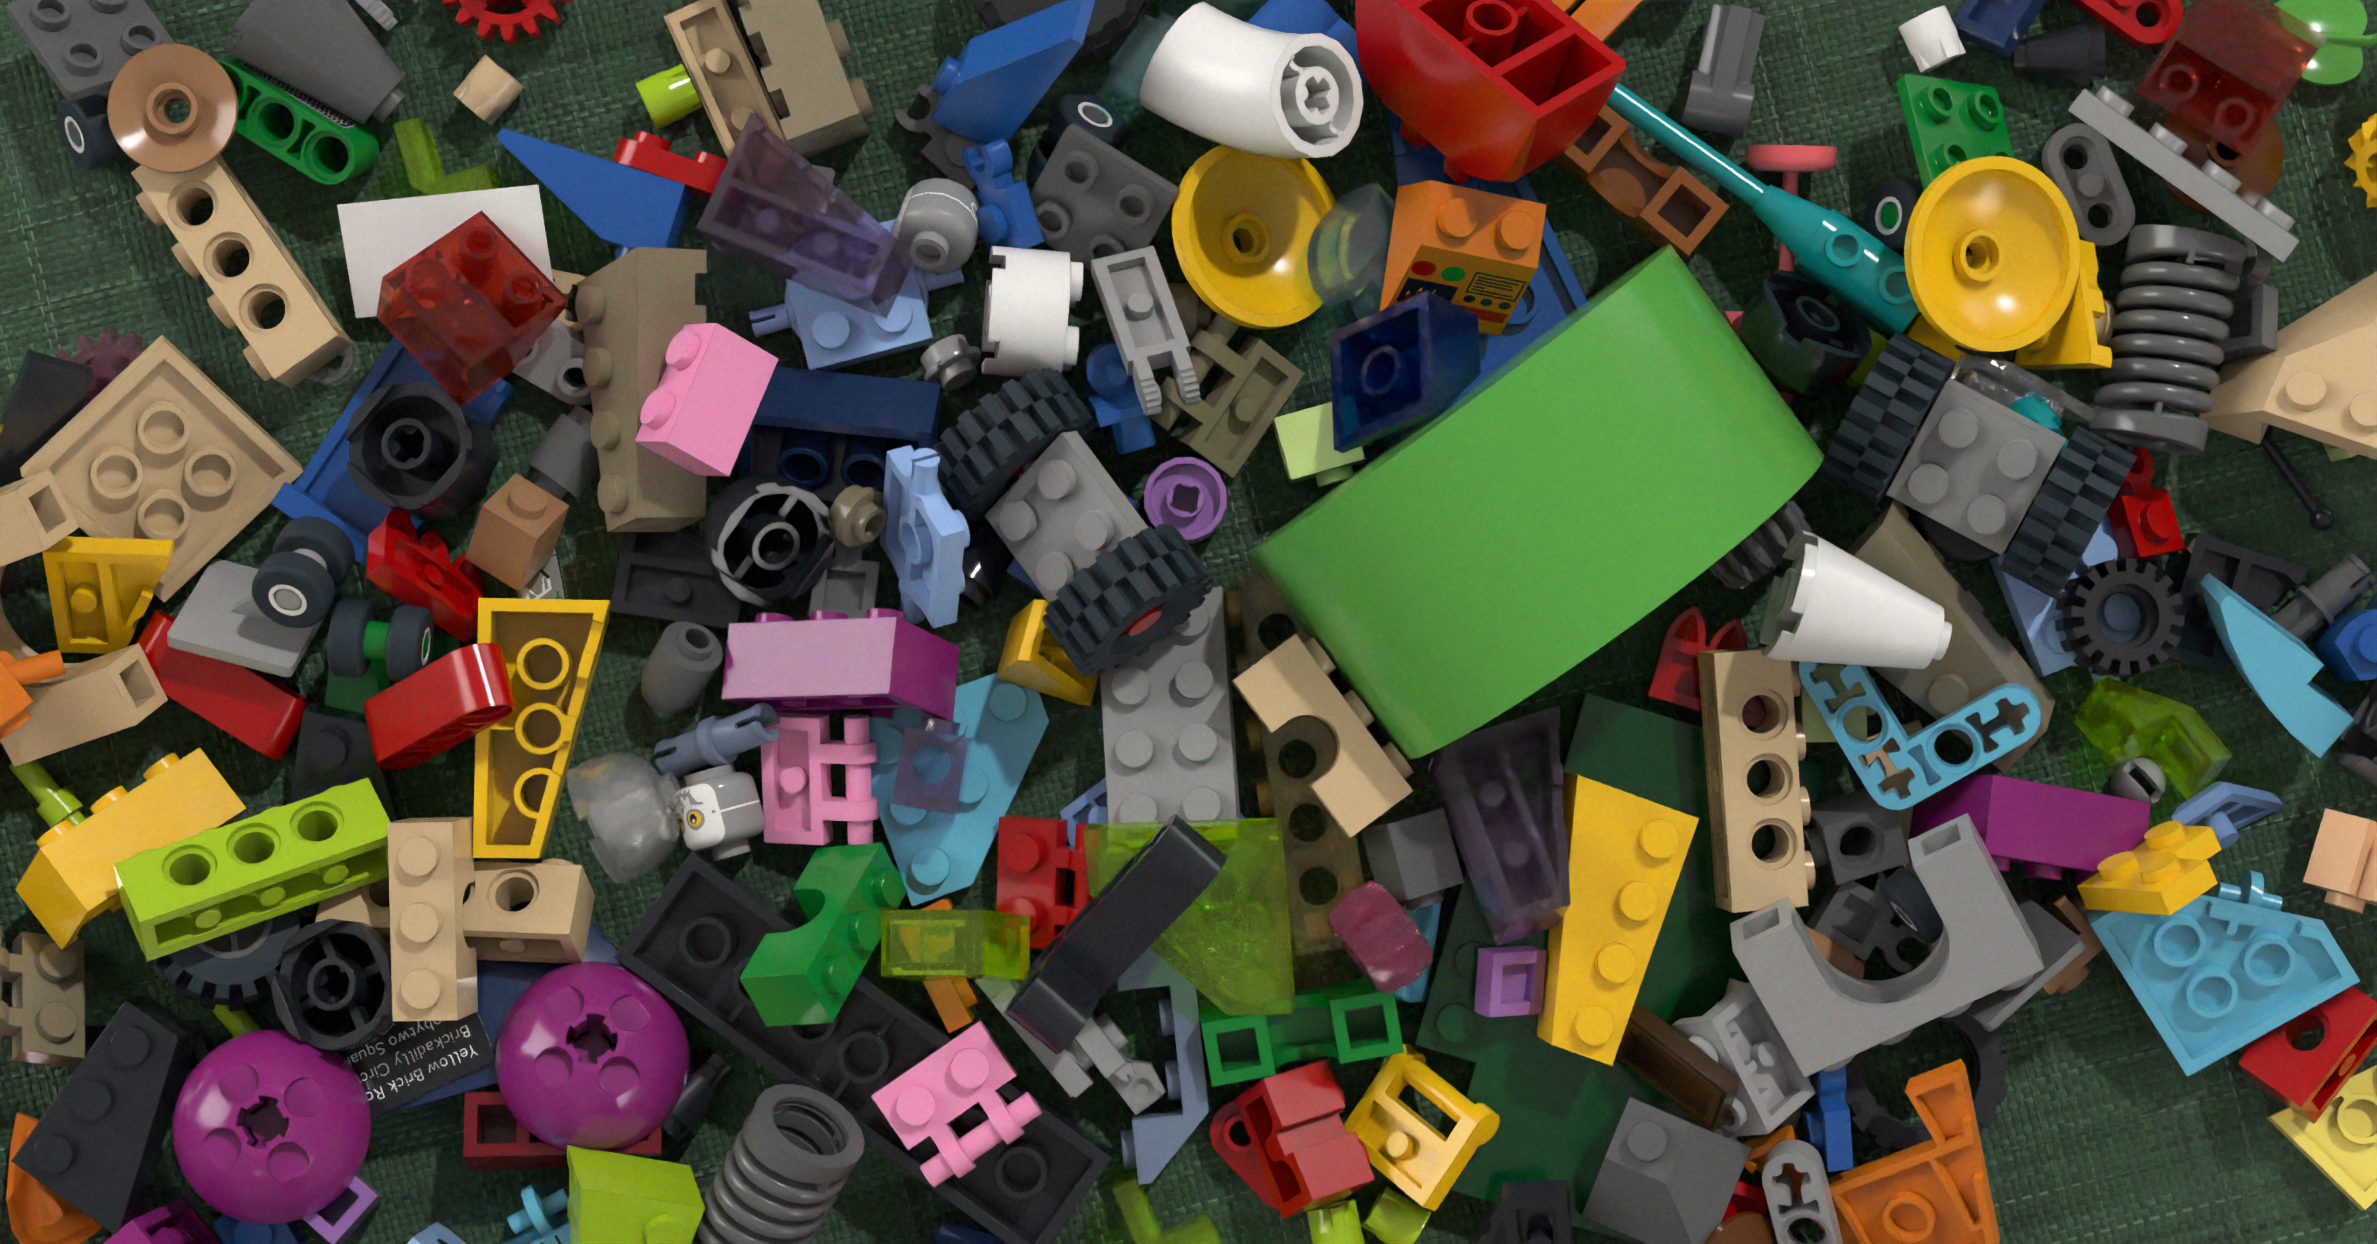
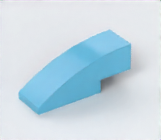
M2208 573L2202 579L2200 585L2209 616L2226 653L2244 681L2289 733L2317 757L2321 758L2354 720L2330 693L2311 680L2324 664L2301 640Z

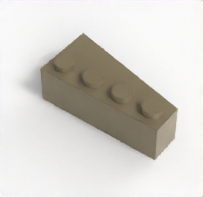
M738 0L740 5L738 9L746 33L763 65L760 71L770 97H772L779 116L782 115L783 119L779 120L782 131L798 160L801 161L869 135L870 132L864 117L874 114L875 111L862 77L850 81L841 58L853 53L840 19L837 18L827 22L819 0Z
M636 247L578 282L575 310L578 320L583 325L586 351L583 359V376L587 385L590 386L593 410L590 436L598 452L601 479L598 484L597 495L600 508L605 512L607 532H676L706 517V476H696L634 441L642 425L640 420L642 407L649 395L658 388L667 367L665 357L672 339L682 331L685 324L706 323V305H695V274L707 273V250Z
M1893 498L1846 552L1942 606L1945 614L1944 621L1952 624V634L1943 658L1940 661L1932 659L1925 669L1870 667L1936 720L1943 718L1993 688L2006 683L2021 684L2031 689L2038 697L2042 708L2041 722L2035 735L2027 742L1990 762L2005 774L2047 731L2056 700L2006 636L2000 637L1982 614L1984 610L1982 605L1970 590L1966 592L1943 564L1945 558L1930 539L1926 541L1909 521V512L1900 501ZM2007 698L1999 700V714L1996 718L1983 725L1978 712L1968 716L1981 730L1987 749L1998 744L1989 736L1992 730L2006 723H2010L2016 731L2024 727L2022 718L2024 713L2029 710L2024 702L2012 705ZM1949 729L1973 748L1971 738L1965 732L1959 729Z

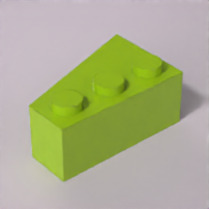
M567 1145V1163L569 1167L567 1215L570 1227V1244L692 1243L705 1206L690 1165Z

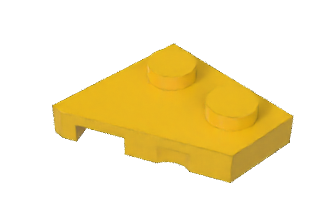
M2080 240L2079 276L2068 307L2047 333L2036 341L2016 350L2014 366L2030 370L2111 368V348L2098 345L2094 318L2099 319L2105 314L2103 294L2097 284L2099 269L2095 243Z
M66 536L47 550L42 551L60 652L109 654L128 647L135 633L138 621L143 617L163 572H166L175 549L174 540Z

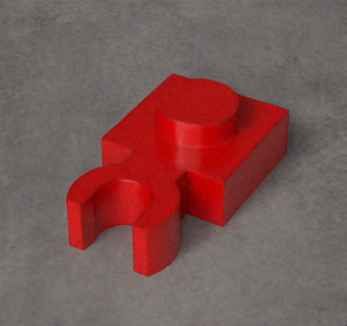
M2146 447L2130 452L2137 456L2116 494V499L2113 500L2107 510L2120 558H2134L2138 562L2168 556L2184 550L2185 545L2167 488L2153 490L2151 478L2154 466L2150 453Z

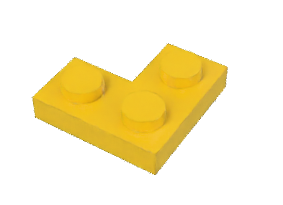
M2177 820L2168 821L2151 828L2144 834L2145 842L2131 851L2117 853L2104 859L2097 866L2099 872L2077 886L2086 908L2089 910L2172 915L2218 884L2207 860L2222 850L2213 828L2210 826H2185Z

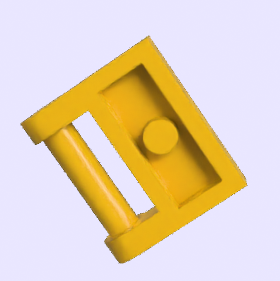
M1403 1044L1404 1053L1388 1057L1343 1126L1347 1134L1356 1131L1358 1138L1367 1148L1370 1163L1419 1205L1436 1211L1477 1148L1488 1142L1496 1133L1500 1117L1484 1103L1474 1104L1430 1069L1426 1065V1058L1411 1044ZM1411 1085L1457 1122L1448 1138L1398 1098L1405 1086Z

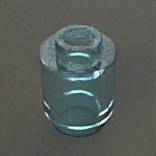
M1162 11L1156 19L1146 14L1143 15L1137 26L1128 35L1108 63L1112 70L1104 80L1114 92L1142 110H1146L1145 107L1140 105V89L1145 72L1166 33L1177 21Z

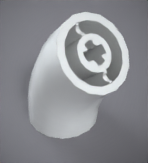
M1200 2L1190 7L1178 18L1155 51L1142 81L1140 105L1178 127L1233 149L1262 156L1288 159L1319 158L1333 156L1350 143L1360 124L1363 109L1361 78L1353 58L1337 40L1321 33L1296 34L1265 29L1223 13L1205 2Z

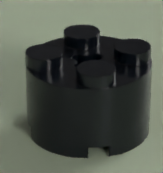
M414 381L413 383L399 385L393 383L380 387L366 397L351 417L347 429L346 440L350 441V462L347 461L350 475L358 488L374 501L418 520L443 523L467 510L483 494L490 482L493 470L499 462L500 452L498 445L495 443L491 430L482 415L468 403L428 382ZM421 446L424 448L422 454L418 453Z

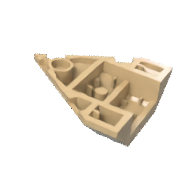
M2377 271L2277 332V351L2233 359L2222 365L2218 374L2220 377L2219 383L2214 389H2211L2209 394L2215 401L2214 407L2210 412L2200 414L2199 418L2207 420L2209 428L2257 444L2261 443L2268 425H2272L2377 460Z

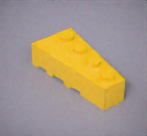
M478 598L477 644L496 643L503 647L516 711L475 735L473 858L539 859L545 856L611 616L609 611L611 606L610 600Z
M1562 772L1560 795L1563 797L1560 827H1557L1554 853L1557 854L1554 888L1553 893L1550 892L1548 912L1550 928L1546 952L1542 1014L1538 1015L1536 1036L1551 1045L1612 1066L1699 818L1586 777Z

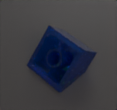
M1425 291L1331 332L1330 359L1334 450L1345 453L1441 414L1481 374L1478 315L1429 291Z

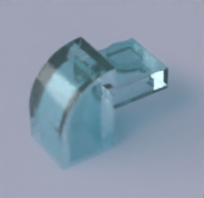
M1376 181L1344 193L1319 221L1310 238L1307 266L1312 287L1324 307L1349 300L1359 321L1382 337L1412 328L1418 321L1379 314L1395 203Z

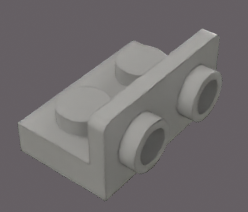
M1750 982L1741 983L1703 1016L1679 1019L1671 1025L1674 1030L1741 1080L1728 1119L1720 1126L1722 1133L1727 1137L1769 1134L1816 1093L1809 1078H1804Z

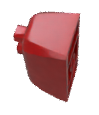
M1355 0L1356 40L1359 61L1365 77L1384 105L1401 118L1399 134L1414 147L1426 148L1432 144L1444 154L1443 171L1458 184H1464L1475 177L1488 181L1512 183L1570 148L1590 127L1626 69V61L1551 0Z

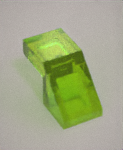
M418 117L393 124L410 184L423 195L501 188L497 174L486 164L444 176L431 128Z
M2109 677L2096 681L2072 719L2110 767L2148 753L2186 800H2189L2210 786L2232 756L2193 707Z
M989 910L882 911V977L926 982L967 977L1013 983L1021 982L1030 969V916Z
M1137 1172L1113 1181L1112 1191L1135 1244H1223L1209 1209L1162 1230L1143 1185H1138Z

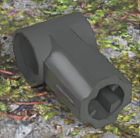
M1713 4L1711 6L1700 45L1701 49L1696 70H1691L1683 94L1678 118L1679 125L1737 139L1742 138L1754 98L1755 84L1750 82L1766 16L1754 12L1753 9L1732 4Z

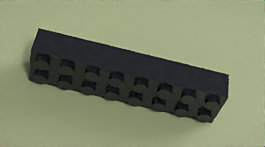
M703 851L691 852L614 958L787 1084L810 1087L840 1103L860 1126L864 1140L1007 1244H1050L1112 1159L1113 1149L1020 1081L1012 1078L997 1089L1006 1104L1009 1105L1026 1092H1029L1039 1105L1042 1114L1023 1126L1025 1134L1008 1145L1003 1140L975 1159L976 1167L961 1178L954 1174L934 1188L924 1176L920 1165L940 1152L935 1142L928 1136L910 1150H907L871 1096L951 1041L956 1035L952 1032L948 1033L943 1025L864 968L833 1023L766 1027L739 977L766 933L787 932L802 927L804 924L720 863L713 861V858ZM978 1102L950 1121L949 1124L960 1139L989 1118Z

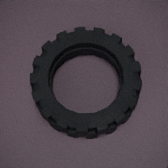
M1964 1012L1950 1018L1937 1017L1935 1018L1936 1020L1946 1023L1962 1038L1968 1051L1971 1071L1969 1084L1979 1132L1983 1127L1988 1129L1998 1115L1994 1111L1998 1106L1999 1100L2004 1102L2008 1084L2004 1083L2005 1071H2009L2007 1053L2002 1052L1999 1042L2002 1040L1997 1028L1991 1032L1986 1031ZM1872 1047L1856 1054L1845 1065V1102L1850 1109V1121L1862 1135L1877 1145L1893 1152H1898L1933 1139L1924 1123H1907L1891 1117L1876 1103L1867 1082V1060Z

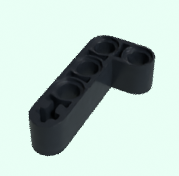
M1177 814L1171 816L1042 951L1026 973L1005 1013L1056 1055L1061 1053L1087 1023L1102 994L1209 886L1222 869L1228 856Z

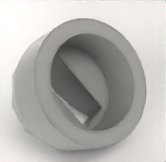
M2136 757L2123 760L2115 767L2111 775L2110 786L2115 797L2148 802L2152 806L2163 796L2166 778L2157 763L2148 758ZM2134 768L2154 788L2150 796L2128 774Z

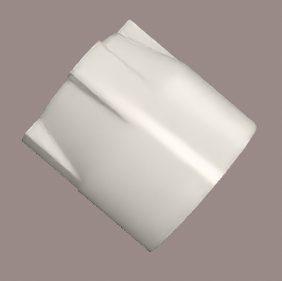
M1945 5L1927 11L1899 27V31L1920 73L1934 70L1966 53Z

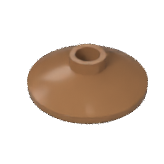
M161 44L137 53L119 70L108 95V121L115 140L122 150L134 161L158 172L185 173L210 163L228 145L237 124L238 98L228 73L210 55L188 45ZM178 101H186L189 106L188 117L181 123H173L169 116L171 106Z

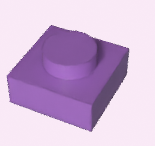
M1533 945L1478 948L1474 1012L1489 1018L1542 1014L1547 950Z

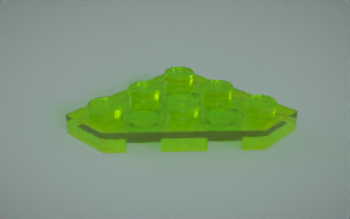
M1281 817L1185 821L1228 857L1222 869L1209 886L1149 947L1227 1015L1292 1014L1296 1005ZM1166 821L1088 824L1084 829L1089 894L1094 897Z

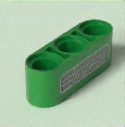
M233 56L216 59L226 72L229 71L236 77L239 83L238 119L235 131L313 180L325 185L339 184L369 172L377 163L379 156L378 140L373 131L365 124L362 125ZM281 104L290 110L294 118L292 133L287 132L279 121L278 112ZM334 138L342 141L348 150L349 159L346 167L336 161L333 155L332 144Z

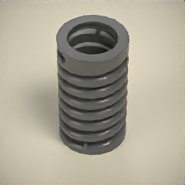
M2145 224L2133 226L2130 229L2124 257L2128 267L2122 271L2119 280L2124 290L2117 295L2114 303L2119 313L2113 317L2111 324L2114 338H2111L2106 344V347L2111 348L2112 364L2111 368L2100 369L2099 377L2105 386L2101 387L2095 394V405H2093L2087 431L2107 441L2138 449L2146 447L2149 451L2177 455H2201L2204 453L2209 430L2208 421L2199 417L2162 411V407L2195 414L2208 413L2214 407L2215 401L2213 397L2198 390H2211L2219 383L2220 377L2218 373L2204 366H2217L2223 362L2225 355L2223 349L2212 343L2225 341L2229 337L2230 329L2227 324L2217 319L2230 317L2234 313L2235 305L2228 297L2211 292L2231 293L2239 288L2240 279L2238 276L2241 275L2247 248L2243 244L2218 234L2171 225ZM2171 257L2175 258L2174 263L2158 262L2153 260V258ZM2193 262L2224 265L2221 270L2192 264ZM2155 283H2163L2172 286H2160ZM2151 307H2160L2171 311L2156 310ZM2147 331H2157L2168 335L2153 334ZM2143 355H2154L2164 359H2154ZM2139 379H2151L2166 384L2148 383ZM2144 402L2154 405V408H2144L2130 403Z
M778 1084L765 1089L757 1098L752 1112L744 1121L743 1128L734 1140V1145L725 1155L724 1163L716 1171L714 1181L705 1191L704 1198L702 1199L705 1210L691 1244H809L815 1237L817 1229L825 1220L828 1210L836 1201L838 1193L846 1184L850 1172L863 1154L865 1141L862 1130L854 1117L840 1103L810 1087L796 1084Z

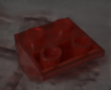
M2194 0L2136 92L2245 158H2248L2329 37L2267 0Z
M481 210L382 277L376 317L451 395L465 405L514 370L567 307L569 299Z

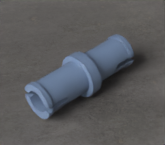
M765 702L757 703L749 709L726 718L720 715L710 716L700 721L696 729L658 742L654 749L655 754L661 755L668 751H671L672 754L655 759L656 765L664 777L669 780H675L684 774L708 765L718 767L731 764L736 760L739 753L777 741L781 734V729L773 728L765 731L764 728L779 724V718L775 710Z

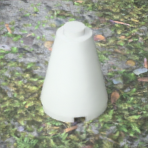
M1799 530L1792 537L1782 557L1793 560V565L1787 569L1783 578L1774 576L1767 597L1760 630V643L1768 646L1761 652L1762 656L1784 661L1925 669L1932 659L1940 661L1943 658L1950 642L1952 624L1944 621L1945 614L1942 606L1813 533Z

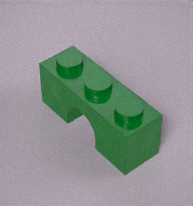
M882 842L820 847L816 849L792 889L809 922L795 930L766 933L739 977L766 1027L833 1023L907 892L902 876L894 867Z
M1387 974L1199 1008L1212 1087L1276 1076L1275 1070L1279 1066L1304 1058L1330 1056L1338 1058L1340 1064L1404 1053L1394 990Z

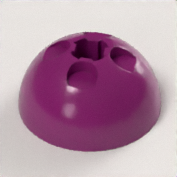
M601 961L578 962L562 966L546 973L529 985L517 997L504 1017L499 1030L495 1051L497 1082L501 1095L513 1116L531 1134L563 1150H567V1145L588 1149L614 1151L636 1143L649 1135L666 1120L679 1101L686 1084L690 1062L687 1032L682 1017L672 1000L628 967ZM588 1029L589 1034L582 1036L577 1043L572 1041L573 1038L576 1039ZM603 1034H605L609 1038L611 1044H616L617 1046L610 1048V1045L608 1041L603 1037Z
M258 1030L234 1037L219 1045L207 1054L192 1070L179 1093L175 1105L172 1127L173 1144L176 1158L185 1178L197 1194L212 1207L232 1218L249 1223H288L306 1218L324 1209L334 1202L352 1183L364 1162L369 1147L371 1110L367 1093L358 1074L338 1051L320 1049L307 1041H300L292 1036L288 1030ZM267 1100L268 1107H264L258 1110L254 1115L250 1113H253L257 1108L264 1106L265 1101ZM248 1128H251L254 1137L259 1140L255 1146L253 1144L256 1140L253 1139Z

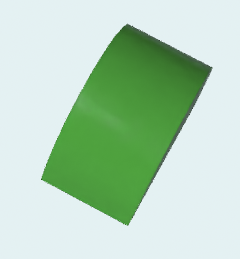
M1667 244L1638 262L1583 305L1572 311L1452 400L1445 408L1440 409L1246 554L1309 639L1313 637L1336 667L1333 672L1346 690L1350 691L1352 689L1375 719L1372 725L1387 744L1391 741L1405 760H1412L1454 742L1499 716L1570 670L1641 620L1727 554L1782 507L1813 476L1824 460V455L1671 244Z

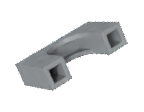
M1968 813L1907 841L1913 868L1943 921L1942 933L1932 954L1920 966L1907 974L1887 980H1864L1839 971L1822 956L1789 896L1730 923L1733 953L1804 1078L1820 1070L1830 1072L1840 1069L1862 1051L1878 1044L1890 1045L1897 1043L1910 1035L1915 1027L1937 1017L1950 1018L1966 1011L1975 1000L1999 989L2009 991L2026 984L2035 973L2045 969L2037 940Z

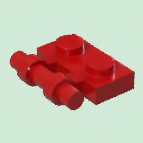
M1021 815L999 817L996 944L1045 949L1100 891V873L1107 870L1108 850L1101 848L1102 824L1077 823L1076 843L1073 846L1067 845V819ZM1066 868L1075 871L1074 903L1065 902Z

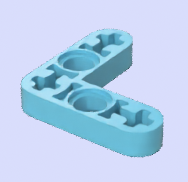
M1799 662V676L1803 686L1870 796L1879 805L1891 810H1903L1912 807L2027 742L2035 735L2041 722L2042 708L2038 697L2031 689L2021 684L2006 683L1993 688L1908 737L1865 666L1845 665L1841 669L1840 678L1848 691L1856 682H1860L1866 692L1849 696L1837 709H1833L1827 699L1836 698L1840 693L1829 677L1818 680L1814 676L1813 671L1819 663ZM2007 698L2012 705L2024 702L2029 708L2022 718L2024 727L2016 731L2010 723H2006L1992 730L1989 736L1998 744L1987 749L1981 730L1968 716L1978 712L1983 725L1996 718L1999 714V700ZM1857 706L1873 708L1882 720L1880 734L1868 741H1860L1853 738L1845 727V716L1848 711ZM1959 729L1971 738L1973 753L1968 760L1960 764H1949L1937 755L1935 740L1943 731ZM1891 737L1899 745V747L1889 749L1887 753L1893 765L1898 770H1904L1909 767L1914 773L1908 782L1910 792L1904 795L1896 787L1885 790L1881 786L1887 771L1879 756L1870 765L1862 757V755L1878 751Z

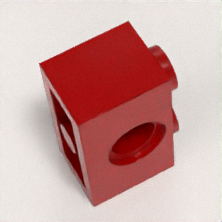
M2351 986L2244 1045L2241 1050L2243 1057L2238 1064L2253 1083L2312 1124H2315L2377 1044V1002L2354 986ZM2309 1029H2322L2325 1031L2322 1042L2316 1048L2309 1051H2300L2295 1048L2297 1039L2303 1032Z

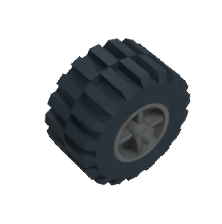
M312 904L154 959L157 973L165 984L169 981L175 987V994L186 1001L190 997L200 1000V1007L214 1010L215 1004L229 1005V1011L243 1010L244 1003L255 1001L257 1006L270 1000L273 974H280L281 963L286 954H281L287 941L306 925L313 923Z

